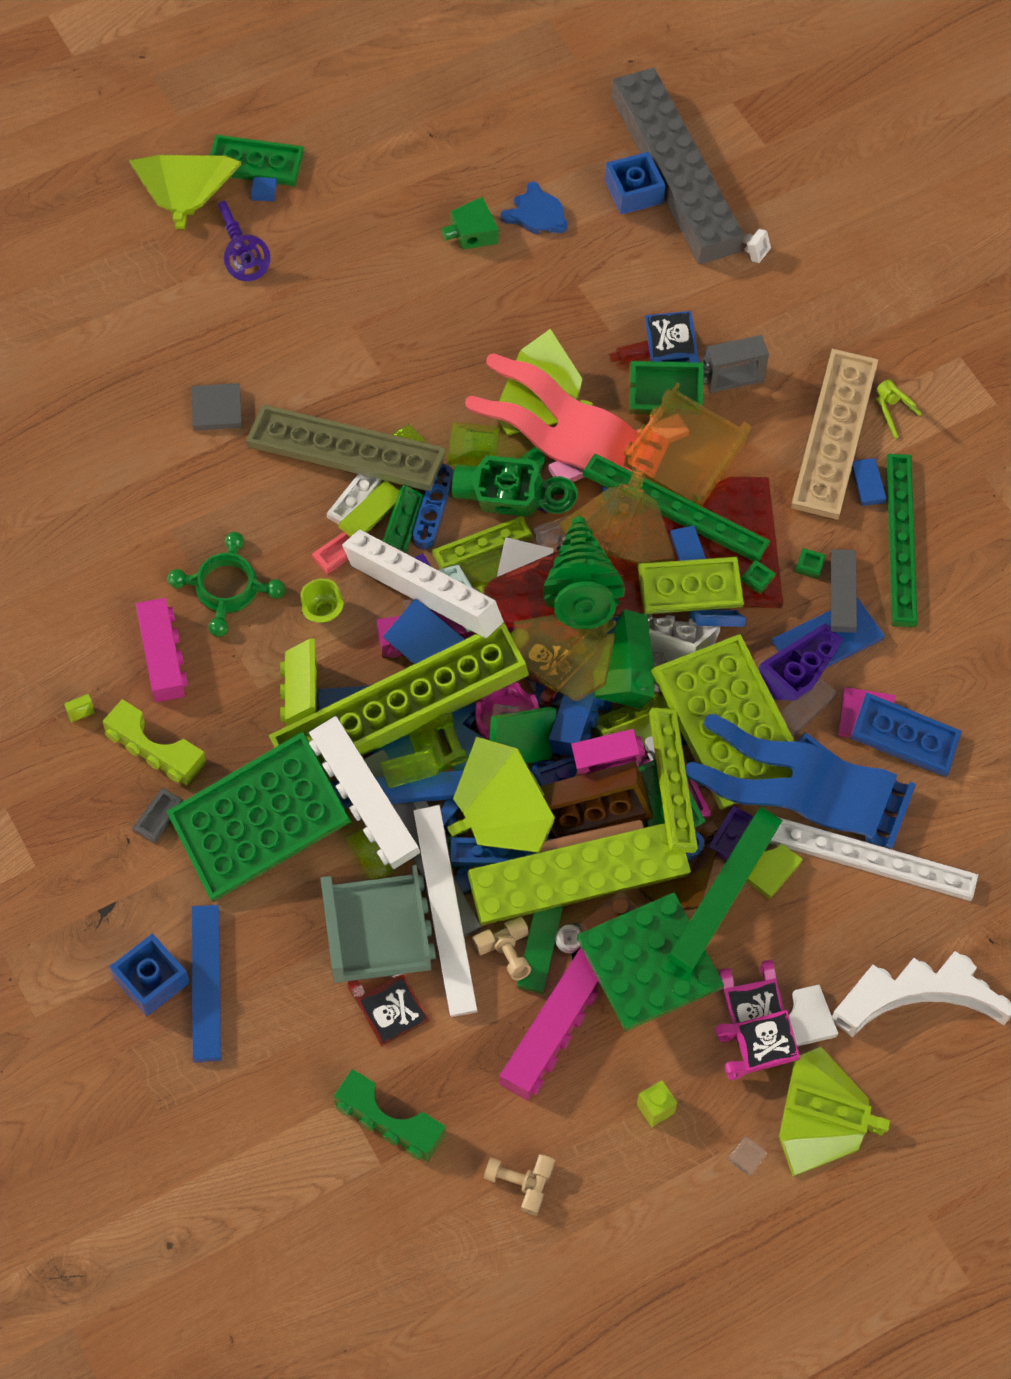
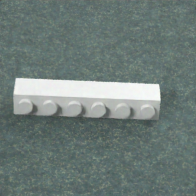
M335 716L310 731L309 734L312 741L309 744L316 756L322 754L326 762L322 765L329 777L331 778L335 775L339 781L336 788L342 798L349 797L353 804L349 809L357 821L362 819L367 826L363 831L370 843L377 842L380 847L377 854L383 864L390 863L394 870L421 853L338 718Z

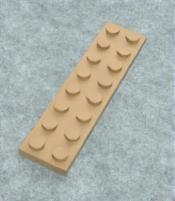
M836 349L831 350L791 509L839 519L878 359Z

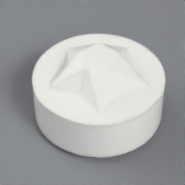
M574 925L563 926L555 936L557 947L565 953L577 951L581 947L577 941V934L582 933L581 930Z

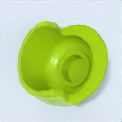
M321 578L312 580L301 591L302 611L308 620L317 623L329 622L341 613L344 605L343 595L334 581Z

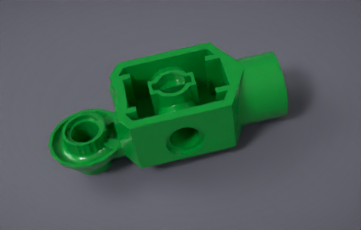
M486 455L478 466L457 464L452 482L453 498L478 501L481 511L531 517L538 508H543L549 513L563 514L575 505L578 498L577 488L568 478L555 476L542 481L535 460ZM557 494L564 496L560 500L552 499Z

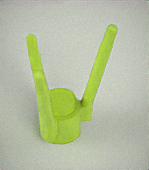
M886 380L876 390L879 395L876 401L882 408L894 438L897 439L898 434L886 403L893 405L901 400L918 416H921L922 412L916 408V404L908 396L899 390L892 380Z

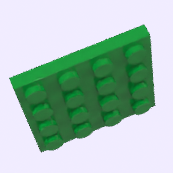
M671 893L577 934V941L625 1032L724 988V983L706 950H704L691 973L667 959L690 921L675 893Z

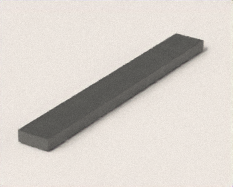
M384 749L363 759L374 777L398 776ZM414 803L392 804L420 850L413 811L417 809ZM419 853L413 857V860L426 882L422 856ZM453 876L465 938L480 930L481 926Z

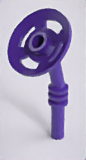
M219 202L218 207L226 222L225 228L230 239H232L224 252V264L227 271L234 278L241 281H253L260 278L268 270L271 260L270 251L266 243L257 236L243 235L239 223L234 220L227 202ZM244 240H249L248 245L245 244ZM257 244L260 245V247L263 250L264 259H261L260 252L256 247ZM252 249L255 250L257 258H255L253 253L251 252ZM229 256H232L237 270H234L231 266ZM236 256H239L241 264H238ZM255 265L260 267L254 273L245 274V269L252 268Z

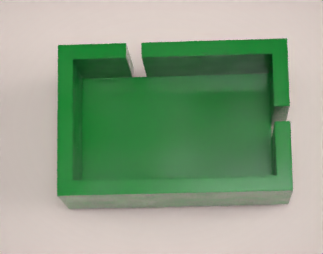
M631 361L629 366V414L674 415L676 411H679L681 416H701L703 411L704 363Z

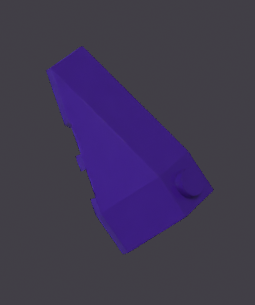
M824 623L763 661L758 670L773 699L797 700L810 692L839 648L843 638L836 632H831V627Z

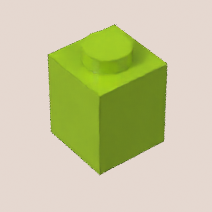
M663 1080L639 1093L637 1106L650 1126L653 1127L675 1114L677 1101Z

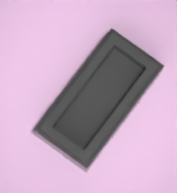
M162 788L133 826V832L156 844L171 823L166 811L184 800Z

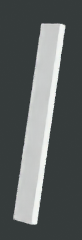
M440 805L413 810L450 1016L456 1017L478 1012L441 808Z
M780 818L783 821L770 841V844L777 846L784 844L791 850L968 901L973 899L978 874L783 818Z

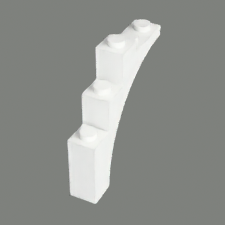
M954 951L937 974L933 972L927 963L919 962L915 958L912 959L896 980H893L885 969L872 965L834 1011L832 1019L835 1025L853 1038L868 1022L882 1013L899 1006L918 1002H947L969 1007L1005 1025L1011 1018V1002L1006 997L993 992L983 980L974 978L973 975L977 967L973 965L972 960Z

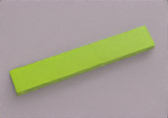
M652 707L649 711L669 851L695 853L698 847L677 711Z

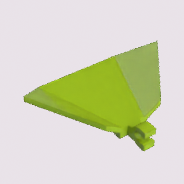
M156 155L129 160L157 206L171 211L173 222H176V229H185L187 215H194L195 210L202 207L241 166L240 161L227 156Z
M549 329L521 349L516 361L526 362L542 369L567 394L579 401V392L583 379L552 330ZM508 379L499 402H508L522 406L533 412L549 426L558 424L557 419L532 390L518 381ZM586 400L579 401L581 403L593 406L592 402ZM498 419L507 435L521 432L513 425Z
M476 737L453 798L466 818L447 827L451 836L458 838L472 829L477 845L540 853L554 823L555 816L546 802L544 793L536 778L530 772L517 748Z
M822 1047L800 1055V1060H796L793 1066L779 1134L793 1177L858 1151L864 1134L867 1133V1129L881 1136L889 1129L890 1120L870 1114L869 1098Z

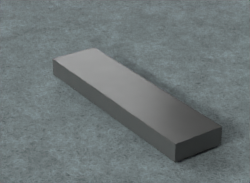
M831 549V632L856 633V550Z

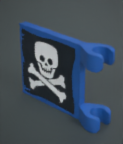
M692 311L645 315L651 362L688 359V362L700 363Z

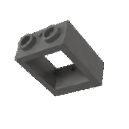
M762 335L707 346L706 355L702 359L704 363L703 385H707L709 393L764 382L769 352Z

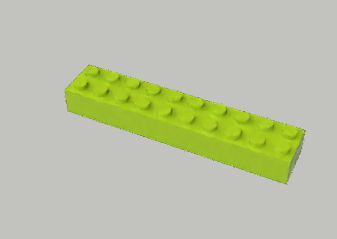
M503 622L487 638L476 634L270 734L269 737L274 748L301 732L306 734L310 742L312 738L309 732L336 716L362 757L528 676L529 673L522 655ZM322 754L317 756L321 765L326 762Z

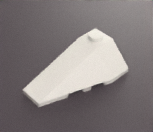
M620 608L612 617H620L624 609ZM629 610V611H633V612H637V613L644 614L643 611ZM645 614L648 618L652 653L666 663L715 644L720 633L721 626H697L691 618L689 622L675 621V616L667 615L666 618H654L652 614Z

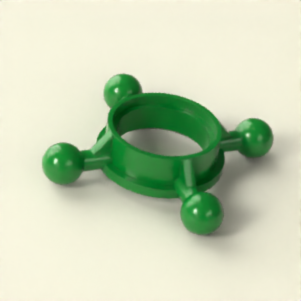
M236 531L228 533L225 537V545L228 548V552L209 557L201 565L199 572L193 575H186L181 569H173L167 576V582L172 588L179 589L185 585H194L200 602L209 610L216 612L215 618L208 625L209 632L214 637H223L227 634L229 626L225 620L226 614L235 613L246 608L252 603L257 592L267 593L273 599H280L286 593V586L279 579L271 580L269 583L258 581L257 575L248 561L237 555L238 550L244 546L245 541L243 535ZM234 566L241 569L247 575L248 584L244 591L237 596L218 598L206 590L204 583L207 576L218 567Z

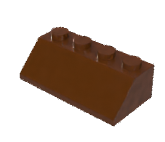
M636 761L540 786L544 793V798L555 816L554 823L548 834L550 839L637 820L646 821L654 819L645 781Z

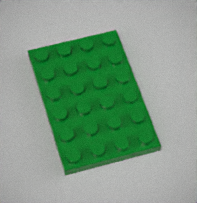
M304 732L297 734L166 811L210 900L213 902L352 822Z

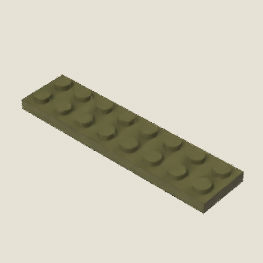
M264 404L246 439V445L249 448L431 491L446 455V448Z

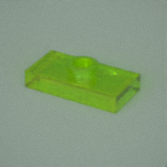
M431 749L380 762L388 788L439 775V769Z

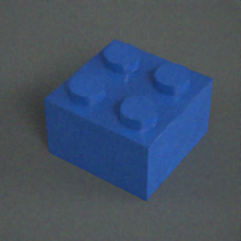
M649 151L606 163L605 183L620 215L663 203L665 184Z
M153 933L109 966L113 979L146 1017L190 984L187 971Z

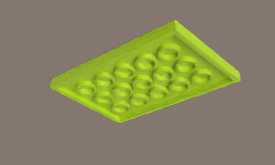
M741 634L669 661L651 670L669 708L677 711L679 728L698 764L709 766L727 775L741 779L763 780L792 777V769L752 760L738 752L727 741L704 726L706 717L715 714L730 721L754 737L769 741L795 742ZM711 791L720 810L735 804V802L726 800Z

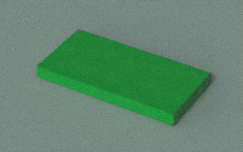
M215 134L210 156H227L241 162V166L230 178L253 181L254 177L276 178L279 185L296 187L305 149L304 146Z

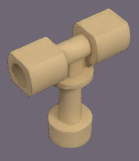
M522 916L504 923L505 928L492 933L489 929L472 936L474 947L479 956L495 949L498 953L505 954L509 961L507 971L513 980L524 979L530 974L531 967L527 960L523 957H518L513 948L517 940L529 936L528 927Z
M539 1154L534 1171L528 1170L525 1175L501 1167L502 1161L491 1157L484 1174V1179L495 1183L498 1177L521 1185V1192L526 1193L521 1211L537 1216L544 1197L542 1190L545 1181L549 1182L555 1165V1159Z

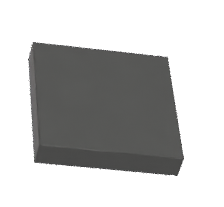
M240 383L192 386L193 431L242 428Z

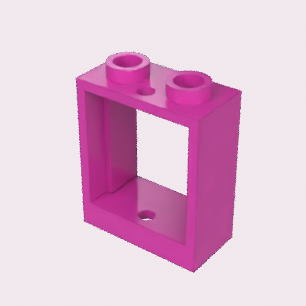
M634 729L571 744L579 775L636 761L638 767L643 765L642 758H646L641 736L636 737Z

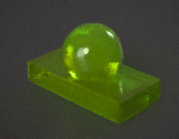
M363 829L346 838L347 844L369 880L381 879L395 872L390 863L383 864L377 854L380 847L376 841L370 843Z

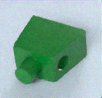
M483 196L452 210L450 213V225L441 228L444 241L457 238L461 248L464 250L499 244V228Z

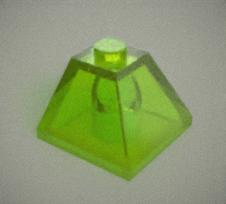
M452 422L447 465L478 466L486 455L497 456L500 426Z

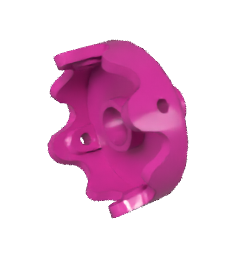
M514 682L483 697L481 701H477L476 725L481 736L486 740H490L491 716L539 709L535 695L524 692L520 685Z

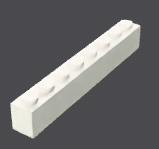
M360 529L342 544L348 560L354 568L412 599L416 598L423 605L484 638H487L504 622L494 599Z

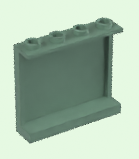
M412 865L413 875L332 885L331 876L320 877L334 983L431 970V959H435L434 943H428L427 936H432L430 920L424 919V914L428 913L427 898H421L420 891H425L423 875H418L416 865Z

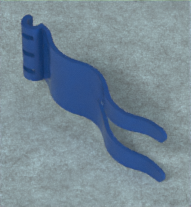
M715 714L706 717L704 720L706 729L723 738L744 756L760 763L788 767L792 769L793 774L791 778L749 780L733 777L709 766L690 762L685 766L687 778L707 787L726 800L745 805L787 808L819 825L835 830L865 835V840L870 844L888 849L893 848L915 789V783L911 781L908 784L900 783L896 780L897 774L884 769L864 767L843 761L812 744L760 739L746 733L735 724ZM891 791H893V792H895V793H898V794H901V795H905V796H904V797L895 796V795H893V794L891 793ZM886 811V812H888V813H890V814L897 815V816H896V817H890V816L885 815L883 812ZM876 831H878V832H880V833H882V834H885V835H890V836H889V837H881V836H879V835L876 834Z

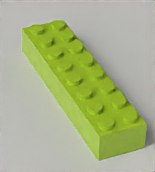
M664 823L470 869L468 871V878L479 923L482 926L616 894L620 891L624 892L687 877L691 871L686 852L669 851L666 825Z

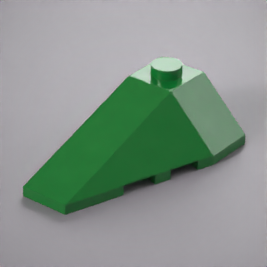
M624 609L612 633L611 641L603 654V660L595 673L594 698L641 709L654 697L655 678L651 672L654 668L648 618L645 614Z

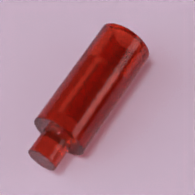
M648 340L617 347L616 352L609 353L611 363L619 361L620 364H625L631 361L650 358Z

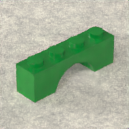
M352 1069L334 1094L336 1109L347 1117L352 1115L359 1119V1123L367 1130H377L383 1134L382 1137L388 1143L397 1146V1144L407 1149L406 1152L414 1159L421 1160L422 1158L429 1162L446 1136V1126L424 1112L403 1120L385 1115L375 1102L376 1083Z

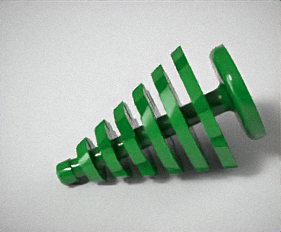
M582 516L575 517L572 520V526L568 530L558 557H556L553 568L550 570L544 584L543 595H545L544 600L548 607H554V613L560 622L575 629H592L602 626L612 618L615 613V607L621 603L618 598L624 597L625 587L600 542L593 535L594 532Z

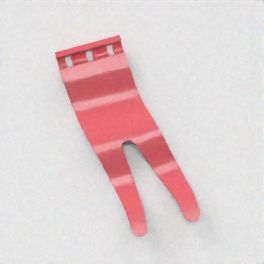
M490 354L487 357L486 364L489 368L509 379L522 383L532 390L557 419L558 424L555 427H550L537 415L522 406L508 402L490 401L476 396H469L465 401V406L469 411L513 425L541 452L558 462L573 465L584 470L594 453L653 481L669 446L665 438L655 433H646L643 436L616 415L602 408L575 400L550 375L532 364L511 360L498 354ZM647 444H652L659 449V451L653 447L647 446ZM639 462L648 464L651 467V469L639 464Z

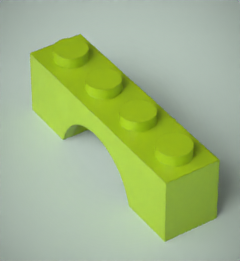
M123 699L103 720L105 735L112 742L117 743L119 741L125 745V748L132 755L142 756L152 768L156 770L160 768L175 783L181 782L188 786L207 764L204 751L185 739L167 745L157 744L147 739L143 734L145 726L143 712Z

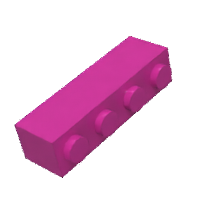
M166 598L136 603L155 703L185 697L183 687H188L186 671L180 672L179 665H184L181 649L176 650L175 643H180L177 628L172 629L171 622L175 621L173 606H167Z

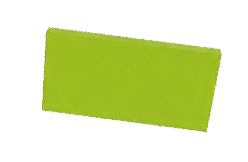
M737 557L641 563L637 566L644 614L738 608L744 605Z

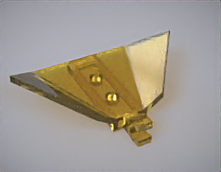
M634 469L628 485L620 484L619 487L608 488L559 523V526L567 535L569 528L572 526V520L578 516L584 517L587 525L594 532L593 535L598 539L606 554L637 564L675 560L658 503L641 489L644 483V472Z
M556 614L513 622L517 648L526 663L527 670L536 675L539 681L557 693L560 691L573 701H579L606 685L615 639L614 634L607 632L616 625L615 620L611 618L602 626L592 629L568 627L558 620Z

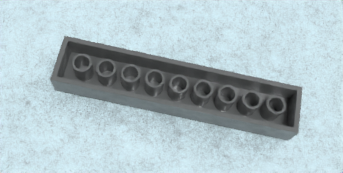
M653 67L613 79L612 99L640 153L649 151L665 184L664 199L698 264L700 265L741 252L744 234L656 69Z

